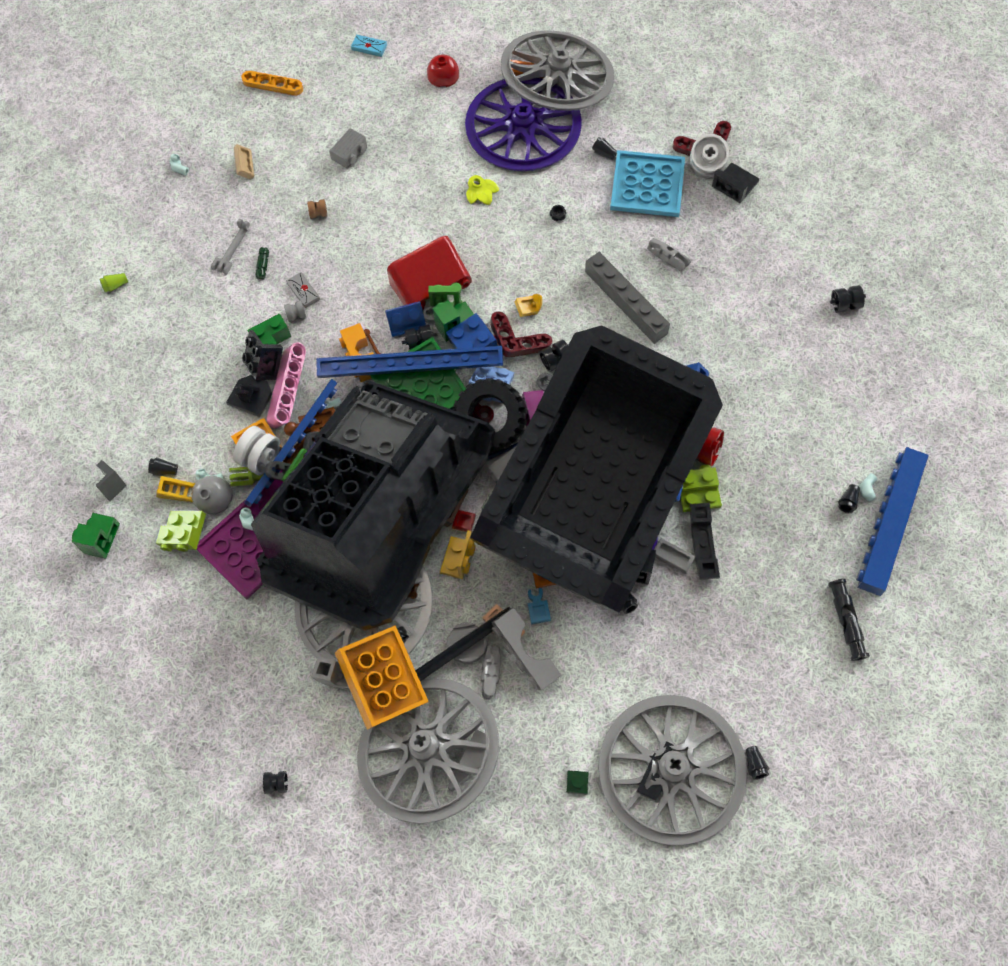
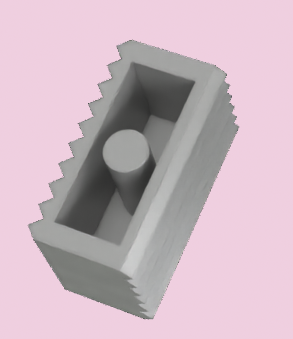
M349 128L329 150L331 160L345 168L353 165L357 157L367 149L366 137Z

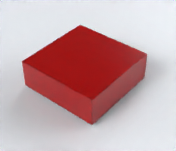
M458 510L452 529L464 532L472 531L476 514Z

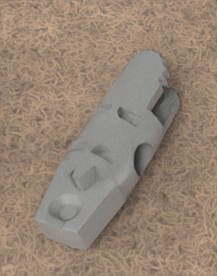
M655 238L650 240L647 249L679 271H682L685 266L690 265V259L679 251Z
M490 645L486 649L481 674V693L486 700L492 698L496 692V684L499 683L501 666L500 647Z

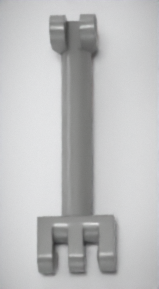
M237 220L238 233L223 258L215 257L211 264V269L215 270L217 268V271L221 272L223 270L224 274H228L233 266L229 260L250 226L248 221Z

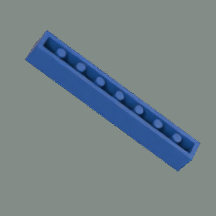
M906 447L902 453H898L895 463L898 464L897 468H894L890 475V479L893 480L892 484L887 486L884 493L887 496L886 502L883 501L879 508V512L882 513L881 517L876 519L873 527L876 530L875 535H871L868 546L871 547L870 551L865 553L862 563L865 564L864 569H860L856 578L859 581L857 588L881 596L886 591L928 460V454Z

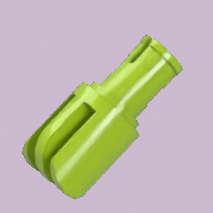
M248 467L229 468L230 473H236L229 475L230 480H246L230 482V487L254 485L253 483L259 481L264 474L257 475L249 471Z

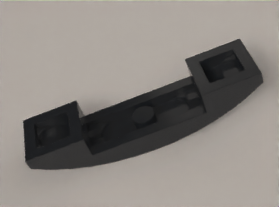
M710 503L690 504L691 533L699 579H719L718 559L715 556L711 527Z

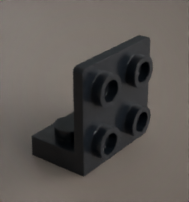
M730 163L724 171L720 169L716 171L712 187L741 203L757 185L759 178L736 164Z
M249 330V334L245 339L246 349L242 355L243 363L247 366L255 380H276L283 347L281 344H263L254 330Z

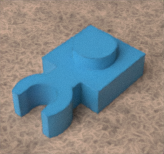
M541 587L538 589L539 595L537 596L532 595L531 589L528 590V598L533 602L527 603L531 625L551 621L547 600L541 601L543 597Z

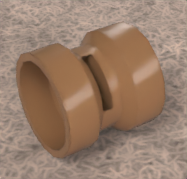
M321 199L318 202H307L310 219H314L317 216H328L325 199Z

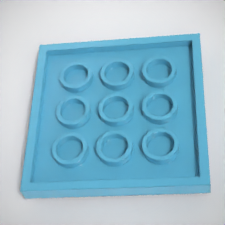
M617 150L610 210L679 217L685 157Z

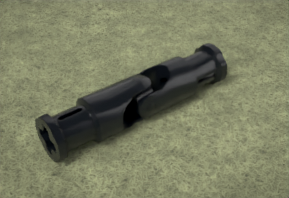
M837 579L829 582L828 586L832 588L833 602L840 623L844 627V638L852 654L851 661L864 660L869 658L870 655L866 653L863 643L865 639L858 624L852 597L847 592L845 585L847 581L846 579ZM842 609H848L851 613L842 616Z

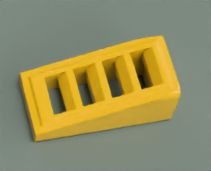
M161 476L156 497L193 502L192 497H188L187 493L188 489L193 488L195 483ZM166 485H170L168 492L164 491ZM173 486H177L175 494L172 493ZM181 487H185L183 495H179Z

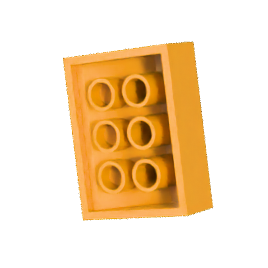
M396 625L344 646L335 652V656L367 730L429 702Z

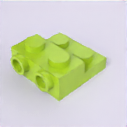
M702 465L696 470L691 468L683 484L680 496L683 512L690 511V504L710 503V509L722 507L716 467L711 468L710 465Z
M170 511L167 524L160 526L156 544L160 546L161 550L171 552L172 549L182 552L197 550L206 513L203 511Z

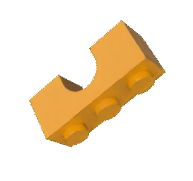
M358 323L340 330L341 338H339L342 349H347L345 355H362L358 352L360 349L368 346V342L361 324ZM370 375L354 376L355 378L359 377L360 382L372 379Z

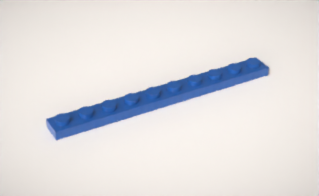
M502 346L316 358L317 377L330 378L503 366Z

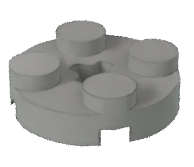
M470 622L456 625L447 637V648L478 628V626ZM484 637L455 657L454 660L464 664L478 661L484 656L487 649V637Z

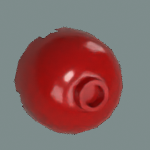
M445 54L433 57L427 67L429 82L436 87H450L455 84L459 79L457 62L451 56Z
M712 427L696 458L699 462L710 466L715 464L719 456L716 454L719 447L722 448L725 433L723 430Z

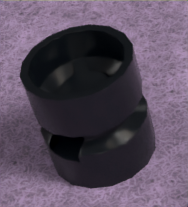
M563 339L552 344V348L548 346L539 351L540 359L549 372L557 368L568 346Z

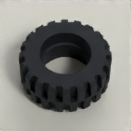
M479 379L474 384H468L466 386L467 389L458 394L460 396L458 401L455 400L453 405L456 406L455 411L473 417L475 407L481 400L485 398L499 399L507 409V420L503 428L495 433L490 452L506 449L511 444H515L518 441V437L523 434V428L527 424V408H525V402L519 395L520 393L511 385L498 379Z

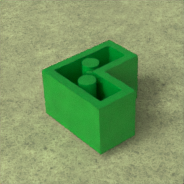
M449 300L441 302L433 308L435 327L447 342L449 339L446 332L474 315V313L465 301L452 306Z
M280 313L247 330L248 333L249 330H254L263 344H279L291 337L288 326Z
M92 513L86 525L78 523L77 528L72 533L71 542L84 554L106 559L120 523L114 517Z

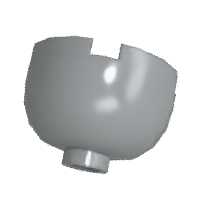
M206 476L199 479L194 485L192 500L200 511L208 514H218L225 511L229 502H231L232 489L229 483L222 478Z

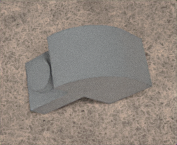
M317 657L311 677L326 686L350 690L343 672L339 671V663L334 660Z

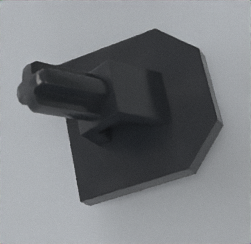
M252 375L239 379L226 404L260 417L272 396L268 381L255 380Z

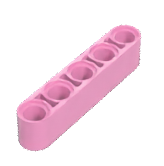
M301 343L292 344L282 354L267 415V423L271 428L277 429L290 420L306 354V349Z

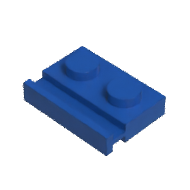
M420 301L385 310L392 337L405 334L404 330L415 328L418 330L419 326L426 325Z

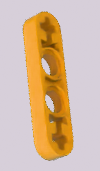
M245 71L241 76L243 84L247 87L294 96L300 95L303 92L302 82L297 79L255 71ZM263 80L269 81L267 84H261ZM278 83H284L282 87L276 86Z

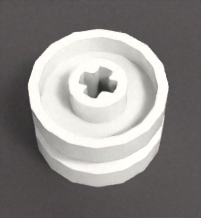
M705 134L699 137L691 149L690 165L692 170L698 176L713 178L718 169L723 171L729 158L727 142L716 134Z
M251 426L238 440L234 449L233 460L242 467H248L249 471L262 475L265 473L267 463L273 462L278 455L280 439L272 434H266L265 430L257 426Z

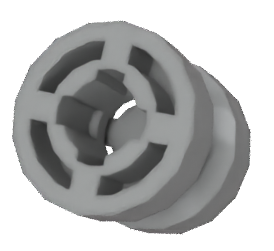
M301 300L296 301L295 305H284L289 322L294 321L297 317L301 319L306 318Z

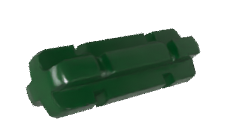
M260 247L258 254L260 255L258 256L255 273L257 279L263 280L266 278L265 271H267V257H269V250L266 247Z

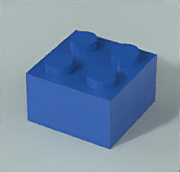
M477 313L446 332L450 343L455 349L498 346L495 337Z

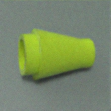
M125 273L105 275L99 279L104 292H112L128 283Z

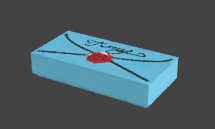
M356 34L351 49L382 57L387 41Z

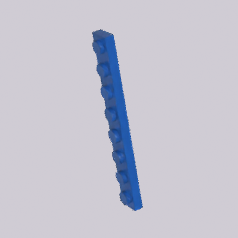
M330 380L273 461L282 462L285 457H291L296 450L293 448L296 442L300 443L306 435L304 433L306 427H312L317 420L314 418L316 413L319 412L321 414L327 406L324 403L327 398L331 399L336 393V381ZM272 467V471L276 473H279L281 471L275 469V467ZM264 473L244 501V504L249 507L253 503L257 505L263 496L261 491L264 487L268 489L274 479L268 478Z

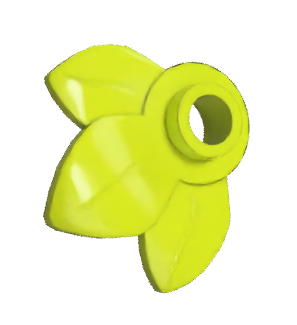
M473 175L468 181L469 189L466 192V197L470 204H473L478 199L480 202L490 205L492 193L498 192L499 187L490 179H483L479 175Z

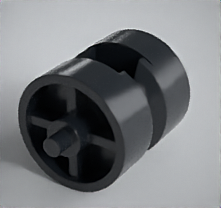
M860 285L851 286L848 290L845 288L834 289L831 293L830 304L837 305V307H834L836 313L845 312L847 308L851 310L861 309L864 307L866 294H864Z
M427 324L419 326L418 330L415 328L404 330L406 338L401 342L408 345L409 350L431 337L434 338L438 335L431 332L430 325Z

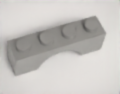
M515 608L509 609L491 622L494 626L492 628L494 634L498 638L502 637L506 643L504 648L510 655L513 654L516 657V665L522 672L525 671L528 674L529 678L527 680L534 689L537 687L538 690H543L561 676V673L550 658L534 659L524 651L521 644V634L526 624Z

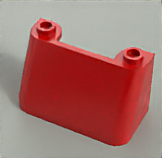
M446 235L397 259L387 268L389 284L403 305L420 301L422 310H424L426 304L425 300L429 298V286H451L453 283H459L461 288L465 289L472 283L470 274L452 241Z

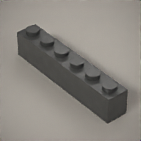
M600 251L586 260L585 273L654 344L668 334L670 323Z

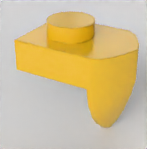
M534 294L532 296L516 298L514 302L519 316L525 317L538 314L542 308L543 297L540 294Z

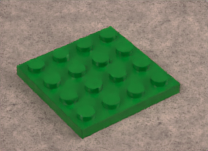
M431 337L408 352L441 350L435 339ZM454 369L370 375L375 383L452 410L456 407L453 406L455 400L458 401L460 397L458 394L466 390Z

